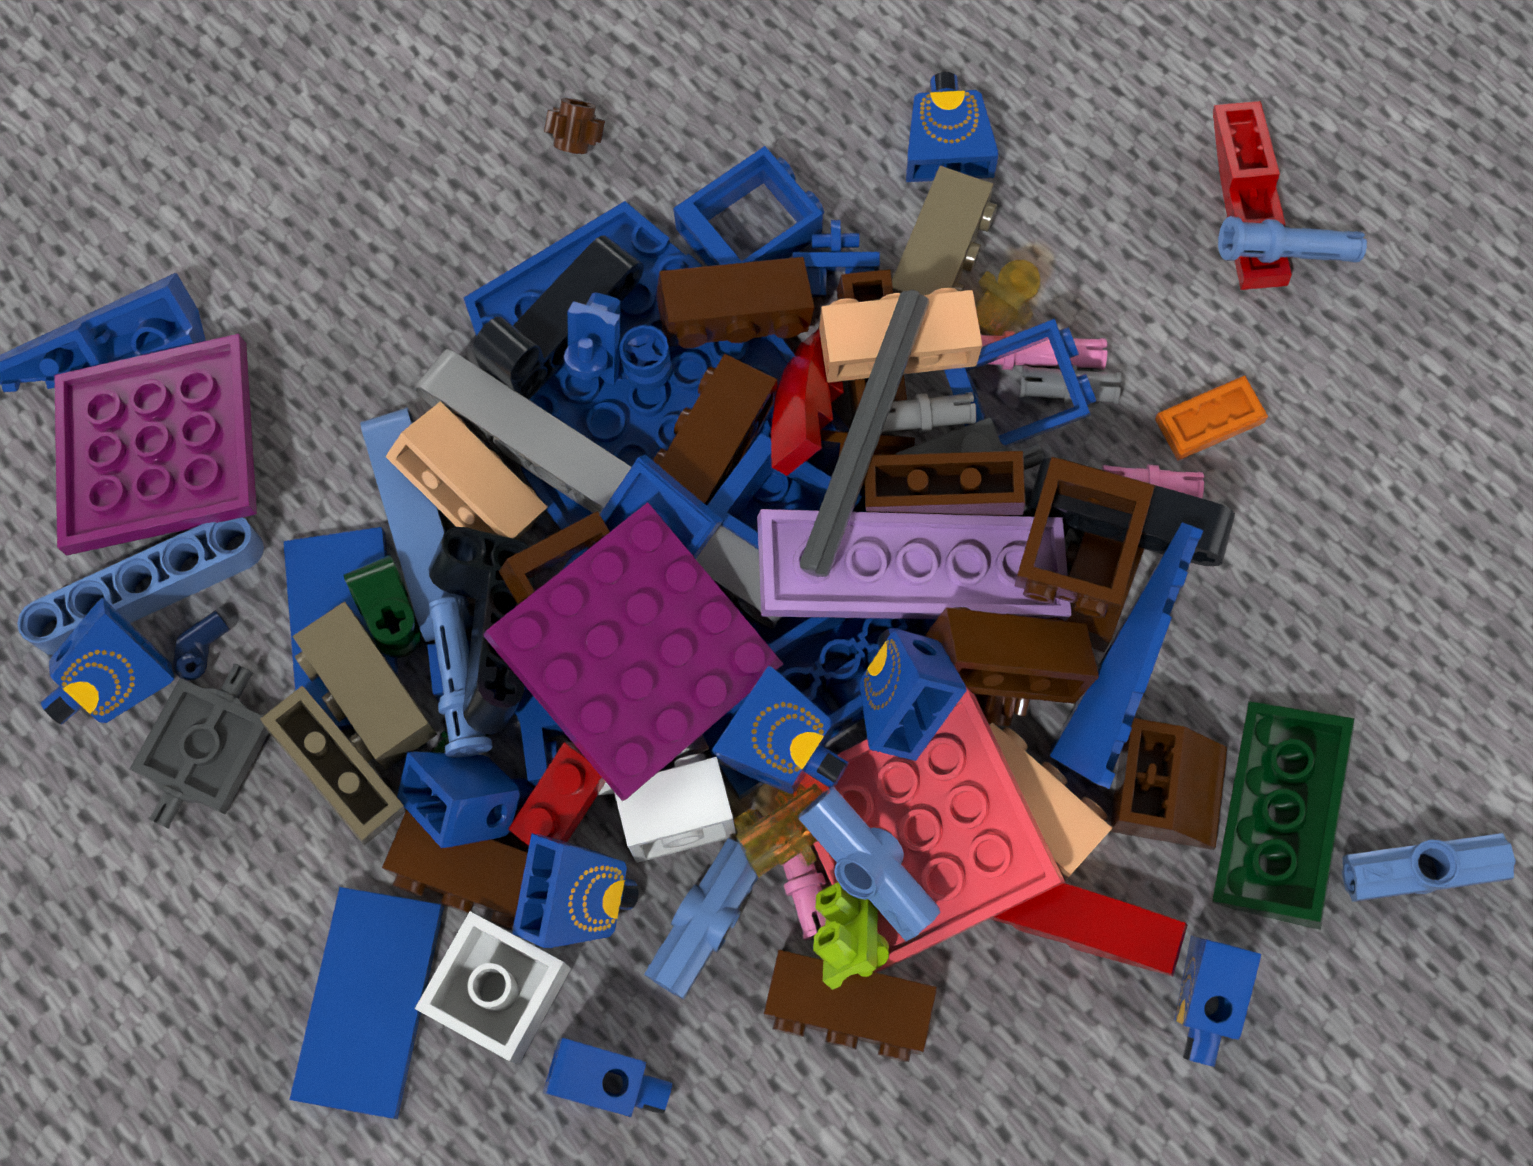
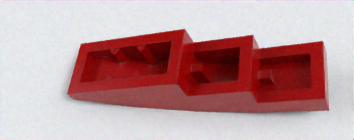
M1261 101L1214 105L1213 120L1217 158L1227 217H1239L1243 222L1262 223L1266 219H1275L1285 227L1286 223L1276 188L1280 173ZM1239 256L1235 260L1241 290L1289 285L1292 273L1288 257H1280L1272 263H1262L1257 257Z
M819 328L795 349L793 353L795 356L787 363L783 371L775 397L771 427L772 468L786 476L822 448L820 430L833 420L831 403L844 393L843 381L827 383Z
M1062 883L990 918V920L1012 925L1016 930L1065 943L1070 948L1172 977L1175 973L1188 926L1185 922L1066 883Z

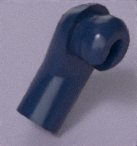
M216 610L177 637L173 669L181 679L195 680L200 678L207 668L210 644L230 631V628Z

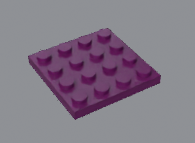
M240 334L54 375L57 548L66 556L192 529L205 523H219L257 514L247 343Z
M648 502L483 634L486 640L622 802L628 799L752 691L768 665L775 670L783 665L782 661Z

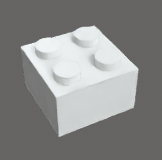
M694 754L680 758L674 762L675 768L658 772L625 801L622 802L615 793L627 846L636 863L737 836L717 757L706 759L705 754Z
M470 911L415 1009L506 1060L519 1065L571 968L558 958Z

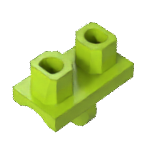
M838 882L819 891L816 895L815 909L826 920L825 926L819 928L818 932L814 935L813 951L824 960L823 982L834 990L840 987L843 980L850 975L858 973L860 976L867 977L872 975L874 970L884 965L889 958V943L885 937L877 933L878 909L869 899H859L850 895Z

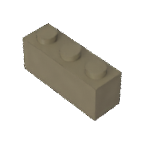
M939 166L892 279L893 293L916 290L922 295H929L931 292L941 288H955L958 291H964L965 285L958 282L963 270L972 272L981 249V244L975 243L979 230L988 232L996 213L997 204L990 202L993 183Z
M345 601L292 636L302 652L295 656L297 662L311 681L318 677L321 678L329 690L328 693L322 696V699L339 722L346 717L356 730V733L350 736L349 739L367 763L375 758L387 770L406 757L407 752H413L438 735Z
M303 686L260 718L265 729L364 846L405 813L404 805Z

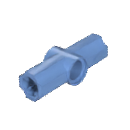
M834 786L824 791L799 814L798 819L837 862L834 873L840 886L856 898L869 899L905 941L916 937L940 914L939 906L901 864L904 859V852L898 840L883 829L870 828Z
M1503 833L1449 841L1428 840L1413 846L1345 855L1342 857V877L1345 890L1349 893L1352 902L1413 893L1429 894L1441 889L1511 880L1514 878L1515 858L1512 846L1505 839ZM1420 855L1426 856L1434 862L1437 868L1435 880H1431L1421 873L1418 867Z
M728 838L699 886L695 884L680 904L671 923L674 927L664 943L659 947L644 975L684 1000L713 951L718 952L726 940L723 937L728 928H734L741 914L739 908L762 874L767 864L766 860L740 842Z

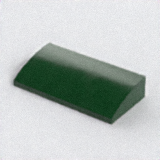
M1248 701L1212 902L1214 904L1321 930L1355 718Z

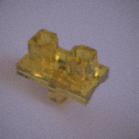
M1026 260L1008 262L999 273L998 283L993 274L989 271L985 272L978 282L984 293L976 305L979 326L996 336H1002L1003 332L1008 331L1016 320L1025 326L1034 316L1028 301L1037 295L1041 287V277L1038 269Z
M816 783L808 788L800 784L793 794L779 789L775 797L779 807L765 817L758 809H749L734 819V825L738 832L736 838L751 869L758 878L778 864L782 866L795 856L806 867L816 862L815 854L810 846L818 841L798 819L799 814L823 793Z

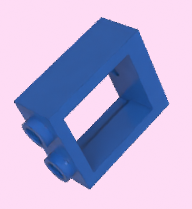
M766 146L673 208L676 230L706 266L790 258L793 256V252L800 251L812 242V234H822L824 209L813 192L809 190L804 192L796 183V178L790 165L782 157L776 159ZM764 183L797 223L741 261L709 223V220Z
M1055 319L983 346L977 365L974 367L944 370L953 395L965 394L966 392L973 393L974 402H971V404L975 403L976 422L986 419L969 371L1047 340L1050 341L1074 407L999 435L1000 442L1006 448L1091 416L1088 404L1096 402V398L1087 374L1077 377L1070 358L1079 355L1069 327L1059 330Z
M762 433L707 505L724 520L721 523L723 527L758 550V532L737 518L773 471L771 439ZM806 461L788 475V477L823 499L832 478ZM858 495L852 512H861L862 496Z

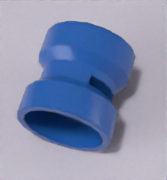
M648 325L633 327L624 334L620 341L619 351L625 377L629 383L641 390H653L664 385L671 376L672 371L666 336L661 330Z

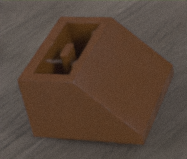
M1134 718L1128 740L1124 743L1119 755L1110 824L1112 829L1110 832L1214 850L1216 848L1227 747L1185 726Z

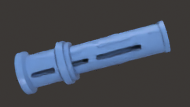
M1230 216L1224 220L1220 228L1218 248L1221 257L1227 261L1236 260L1241 256L1257 257L1262 263H1272L1280 257L1341 260L1357 263L1363 259L1366 253L1367 240L1363 239L1365 234L1361 231L1344 232L1324 229L1284 227L1282 223L1275 219H1266L1262 223L1243 222L1239 217Z
M457 597L437 599L429 603V611L431 612L444 693L440 697L438 710L440 714L445 715L449 744L445 745V754L453 758L482 754L492 749V740L486 737L485 734L475 731L470 727L463 714L469 646L463 619L462 599Z

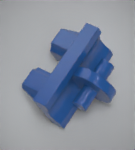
M831 220L830 233L812 234V248H831V252H793V258L804 257L812 297H826V272H845V274L879 270L880 252H841V248H859L860 238L859 233H841L840 220Z
M595 292L592 293L586 305L573 301L567 311L568 348L564 354V365L570 375L582 381H590L599 376L606 383L615 385L620 370V300Z

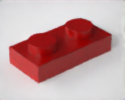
M564 742L508 830L527 845L530 844L531 833L568 842L606 781L574 743Z

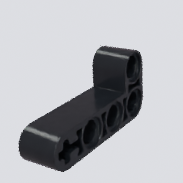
M606 235L596 238L514 325H511L500 316L491 319L483 326L473 344V352L480 369L529 400L564 364V354L568 348L567 311L572 302L586 305L592 293L597 292L617 298L621 303L639 282L644 271L643 263Z
M1051 458L1041 461L1024 517L1035 516ZM1155 485L1138 547L1164 554L1179 526L1184 522L1203 529L1201 539L1197 544L1190 563L1212 567L1223 564L1235 513L1232 509L1222 504ZM1055 493L1048 517L1063 518L1064 537H1066L1069 528H1073L1123 543L1131 514Z
M454 527L444 533L429 566V577L433 584L443 591L476 599L463 714L468 725L475 731L483 734H495L507 726L522 699L525 685L506 662L500 658L501 656L483 634L518 606L499 570L508 558L529 548V546L516 539L467 527ZM535 576L528 579L533 589Z

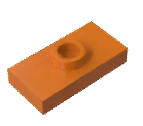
M1244 375L1159 412L1155 421L1177 461L1264 424L1268 415Z

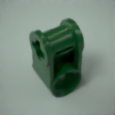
M391 555L343 574L361 616H364L367 626L381 652L393 658H402L413 653L420 644L421 631L407 600L408 593ZM398 623L401 631L391 634L389 626Z

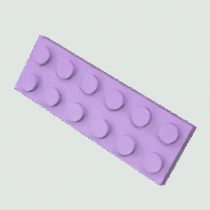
M761 509L757 516L761 616L938 619L946 607H966L974 611L1012 614L1041 619L1059 618L1063 621H1066L1071 616L1070 602L1055 598L1054 603L1038 602L1023 595L1024 589L1014 586L1034 517L852 512L829 575L827 577H816L803 571L800 568V561L819 511ZM1048 517L1034 567L1068 576L1063 518Z

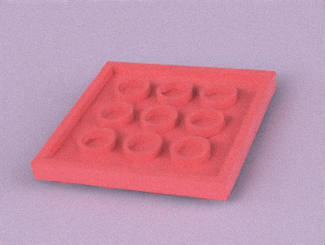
M967 687V691L916 761L870 750L867 739L837 754L849 762L836 784V790L870 828L883 829L898 840L904 852V859L901 864L939 906L941 911L936 919L916 937L905 941L878 910L877 933L885 937L889 943V958L884 965L873 971L876 973L1065 882L975 695ZM806 774L797 790L791 794L799 813L819 795L829 789V787ZM807 829L831 884L837 883L838 881L834 873L837 862Z

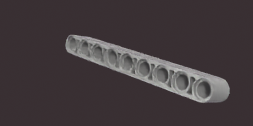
M445 349L414 387L417 394L431 407H434L441 401L453 414L464 421L466 427L475 436L592 513L596 511L599 514L631 469V466L452 350ZM720 525L696 560L737 609L760 624L774 628L782 617L761 616L759 550Z

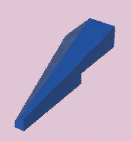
M171 274L1 354L0 384L3 392L18 391L20 383L45 381L47 389L55 388L54 375L204 342L206 339L198 308L178 274Z
M1184 522L1179 526L1097 667L1098 679L1078 699L1050 749V757L1092 782L1110 789L1115 776L1113 770L1122 747L1130 735L1131 724L1147 688L1172 619L1170 613L1179 590L1185 583L1188 567L1203 533V529Z

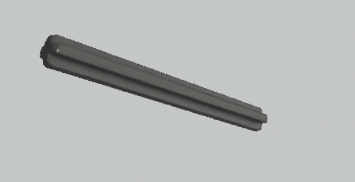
M903 291L899 296L800 561V568L810 575L827 577L832 568L929 306V299L920 294L919 291Z

